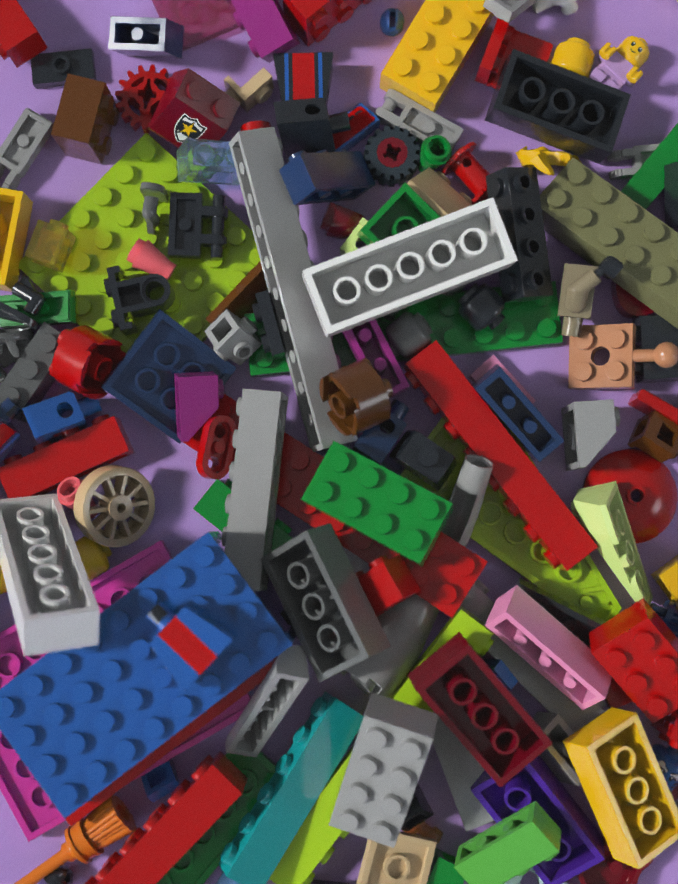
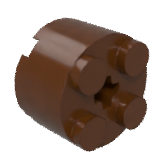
M367 358L355 361L321 378L319 389L322 403L328 400L332 410L327 412V415L341 434L345 436L352 434L354 436L390 418L389 397L393 396L392 386L386 378L381 379Z

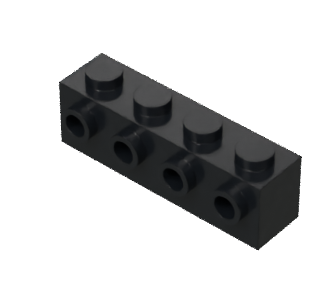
M505 167L487 175L488 197L494 198L518 260L511 267L499 271L502 298L506 303L534 301L553 296L536 168Z

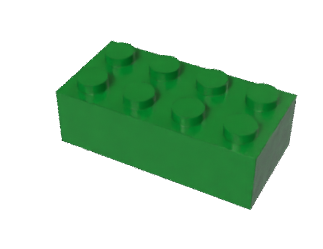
M334 440L301 498L309 506L422 567L454 509L453 503Z

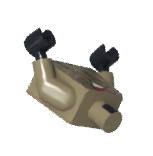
M607 256L599 266L564 263L557 312L558 316H564L561 335L581 337L583 318H591L595 287L602 282L600 279L602 276L607 280L610 278L614 279L623 268L622 262L614 256Z

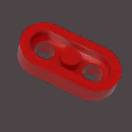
M212 416L204 423L196 459V468L199 474L206 479H221L229 472L234 452L232 444L233 433L237 429L234 420L229 416ZM216 426L219 429L218 436L215 435ZM209 458L212 459V467H211V468H209V465H208Z

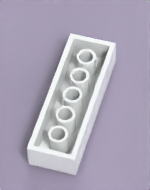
M492 197L303 270L302 277L324 334L328 338L509 268L518 260Z
M57 493L0 499V565L24 656L98 645L100 610Z

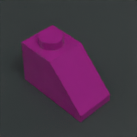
M213 371L174 373L177 437L181 442H188L219 408V399L224 397L223 381L218 379V375Z

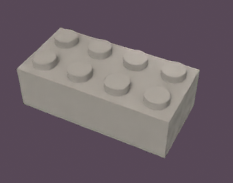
M371 692L331 815L330 826L392 848L395 847L434 738L438 714Z

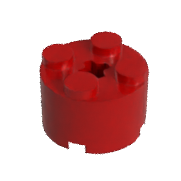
M86 325L77 326L72 330L64 329L58 336V346L49 367V374L59 383L89 399L95 400L106 396L108 393L105 392L101 385L126 354L121 351L120 346H123L122 343Z

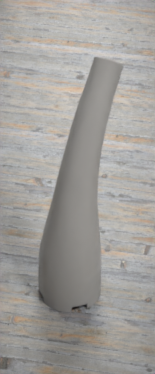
M473 454L466 455L449 499V502L453 503L454 509L441 531L467 547L477 521L494 466L489 459ZM414 594L381 614L377 618L391 647L341 672L343 676L347 672L351 674L350 678L356 683L355 686L368 696L371 695V692L392 698L418 660L439 609Z

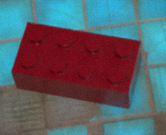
M460 631L408 674L417 693L438 714V717L500 788L553 744L538 723Z

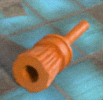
M112 795L96 807L87 817L82 818L75 825L66 828L64 832L66 842L61 845V850L14 884H37L67 861L74 862L77 859L84 864H89L95 856H100L104 853L105 847L137 829L133 815L119 797Z

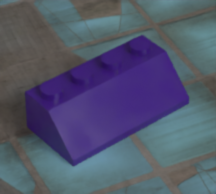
M540 755L501 788L485 770L471 786V792L496 823L536 801L561 829L560 849L557 855L549 861H542L532 867L544 884H562L605 860L603 836Z

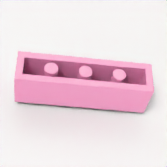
M518 585L496 599L485 623V626L582 710L606 698L612 677L591 654V649Z

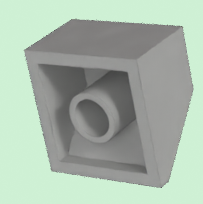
M614 399L578 401L561 409L566 471L587 467L616 433V427L620 424V413L618 407H614Z

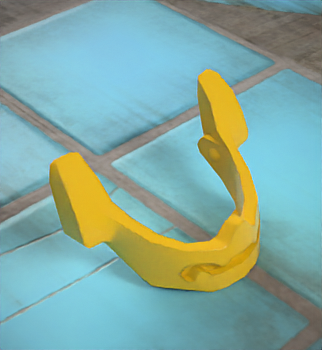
M527 146L515 152L522 167H536L539 171L548 175H555L551 165L566 166L573 157L581 162L576 155L564 151H550L543 146L528 150Z

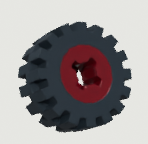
M389 125L384 126L382 131L377 129L374 131L373 136L370 135L365 145V162L374 181L378 180V184L384 186V183L389 184V187H394V184L403 185L406 180L409 181L413 177L419 164L420 148L419 144H416L417 139L414 135L410 136V131L407 129L401 131L400 126L395 125L394 129H390Z

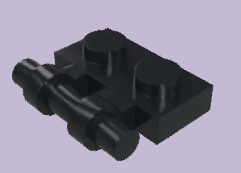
M170 192L169 258L201 259L203 246L211 247V259L223 260V249L227 247V237L224 236V223L228 219V208L225 207L226 197L224 195H213V206H203L204 196L202 193ZM203 219H212L211 234H202Z

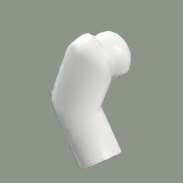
M538 0L532 4V8L537 14L553 6H561L562 13L570 15L577 12L578 4L577 0Z

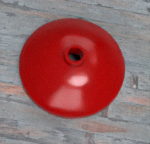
M624 449L603 456L591 467L585 477L582 488L613 481L617 482L636 544L655 538L667 528L677 508L678 494L674 478L663 463L643 451ZM633 490H637L640 494V499L637 502L631 499V492Z

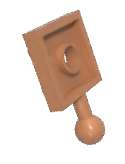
M633 323L582 325L581 337L569 336L568 388L571 390L634 389L635 362L655 361L660 367L670 368L678 362V347L671 342H663L655 349H635L636 325ZM600 349H608L610 353V358L604 365H596L594 362V355Z

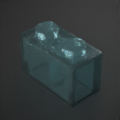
M186 138L176 151L178 182L239 185L229 146L230 141Z

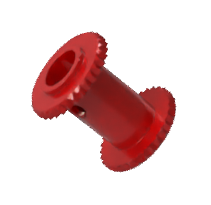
M469 142L458 149L442 168L444 175L453 171L475 195L471 200L472 205L489 198L486 176L490 173L472 154L477 146L475 142Z

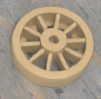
M119 465L100 467L91 472L82 481L76 492L73 506L75 521L80 531L91 541L107 547L127 546L138 540L152 522L155 512L153 489L149 481L134 469ZM112 479L115 480V485H114V487H113L112 482H111ZM101 484L105 492L104 495L96 492V489ZM92 496L99 500L98 505L90 506ZM101 513L95 520H91L90 514Z

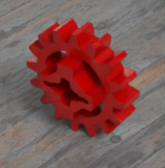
M151 64L149 71H145L142 65H139V73L136 75L130 70L127 71L129 80H119L123 91H115V96L120 101L115 105L119 112L122 113L121 118L126 124L131 121L130 126L134 131H137L142 126L144 134H149L150 130L147 127L165 90L159 89V84L166 88L171 79L166 68L157 73L154 64ZM130 105H132L134 109H139L141 113L140 116L131 110Z

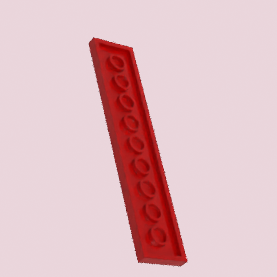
M224 394L223 399H219V408L212 416H229L234 420L238 429L240 416L236 414L237 401ZM203 426L188 442H183L197 452ZM216 426L215 435L218 436L219 429ZM284 432L277 504L313 528L331 523L341 546L368 564L384 555L387 556L388 560L399 556L400 554L301 500L324 457L317 452H313L311 448ZM234 448L232 461H235L236 448ZM443 532L440 533L423 567L402 556L421 590L416 595L451 618L454 617L488 563L487 560Z

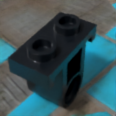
M119 265L106 268L108 278L104 279L105 290L109 298L113 297L115 309L111 310L113 325L115 329L120 328L124 335L128 336L138 333L136 325L132 321L129 322V319L155 314L159 309L165 311L173 305L175 292L168 280L163 276L150 274L120 281L126 279V275ZM163 287L164 294L160 299H150V292L153 288Z

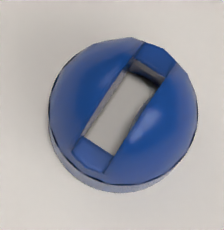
M395 8L386 9L380 17L381 31L387 36H397L404 28L402 12ZM390 16H395V27H389Z

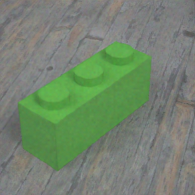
M534 801L459 845L454 868L468 884H504L517 875L522 876L526 874L536 864L553 859L560 849L561 829L543 808Z

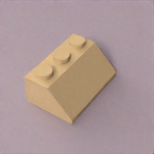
M430 167L407 183L440 217L472 205V199L463 192L458 193L450 186L451 182L446 175L440 171L435 172Z

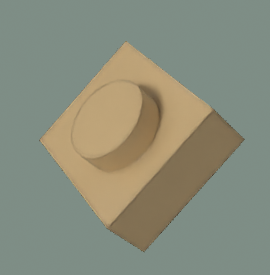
M264 67L241 88L229 75L224 79L225 93L240 102V106L246 112L257 103H264L271 96L274 89L272 75Z

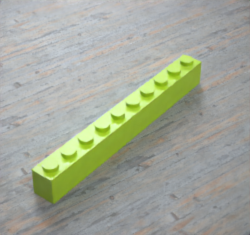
M460 606L454 617L448 620L409 673L459 631L476 652L483 657L494 642L491 639L493 632L485 626L484 622L463 606ZM407 675L391 699L434 713L431 707L414 689ZM353 747L333 772L269 879L275 884H310L315 877L313 870L320 862L324 865L332 856L335 850L332 845L340 836L344 839L349 834L347 831L330 826L329 822Z

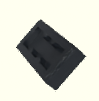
M92 48L41 53L31 59L32 81L36 89L64 86L67 74L96 80Z

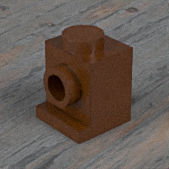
M654 410L637 420L627 445L631 448L636 446L661 463L668 459H674L678 456V425Z

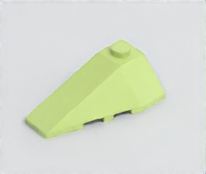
M613 481L579 489L571 502L572 514L580 521L582 527L598 546L596 548L635 603L644 598L651 606L653 596L617 482Z

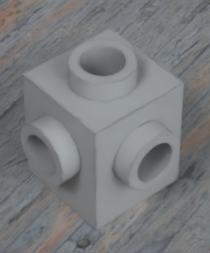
M228 309L204 331L214 346L213 350L224 361L230 359L240 366L262 345V342L255 334L258 331L255 324L245 316L242 319Z

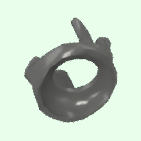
M30 327L0 329V364L3 368L16 363L34 337L33 330Z

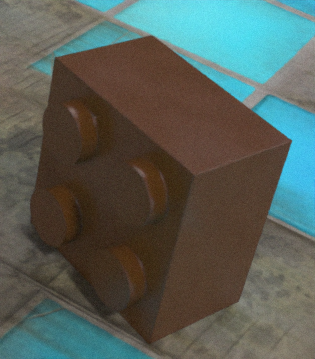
M67 74L51 132L52 137L66 156L102 165L104 156L109 155L112 146L110 133L112 126H116L119 121L120 112L116 108V102L105 82Z

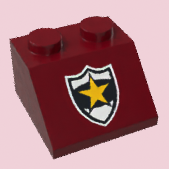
M190 68L173 73L147 129L198 161H201L228 131L241 103Z

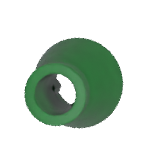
M434 135L423 141L418 164L420 172L429 167L435 171L449 161L452 152L450 143L445 137Z

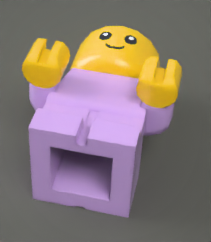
M628 36L617 48L614 46L611 48V43L607 42L599 50L598 61L600 64L590 73L588 78L621 90L623 85L632 87L643 76V71L640 70L638 72L637 70L649 58L650 52L647 42L643 38Z

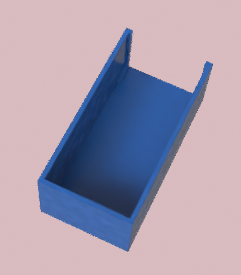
M219 531L204 534L99 614L98 645L49 652L0 689V731L64 819L293 644L296 635L291 630V627L285 632L282 630L218 543L221 542L222 536ZM160 601L176 615L189 604L236 636L185 692L180 688L149 644L161 631L146 616Z

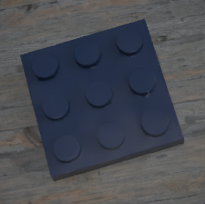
M159 309L101 387L180 444L181 441L177 437L174 373L213 371L218 375V379H222L224 386L237 368L230 362L221 359L213 349Z

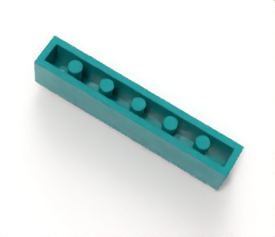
M326 691L322 697L315 700L311 707V715L306 723L295 732L293 744L287 754L282 755L278 760L271 780L262 786L253 809L242 818L239 824V831L234 840L223 849L218 865L226 877L239 884L267 883L358 733L363 715Z

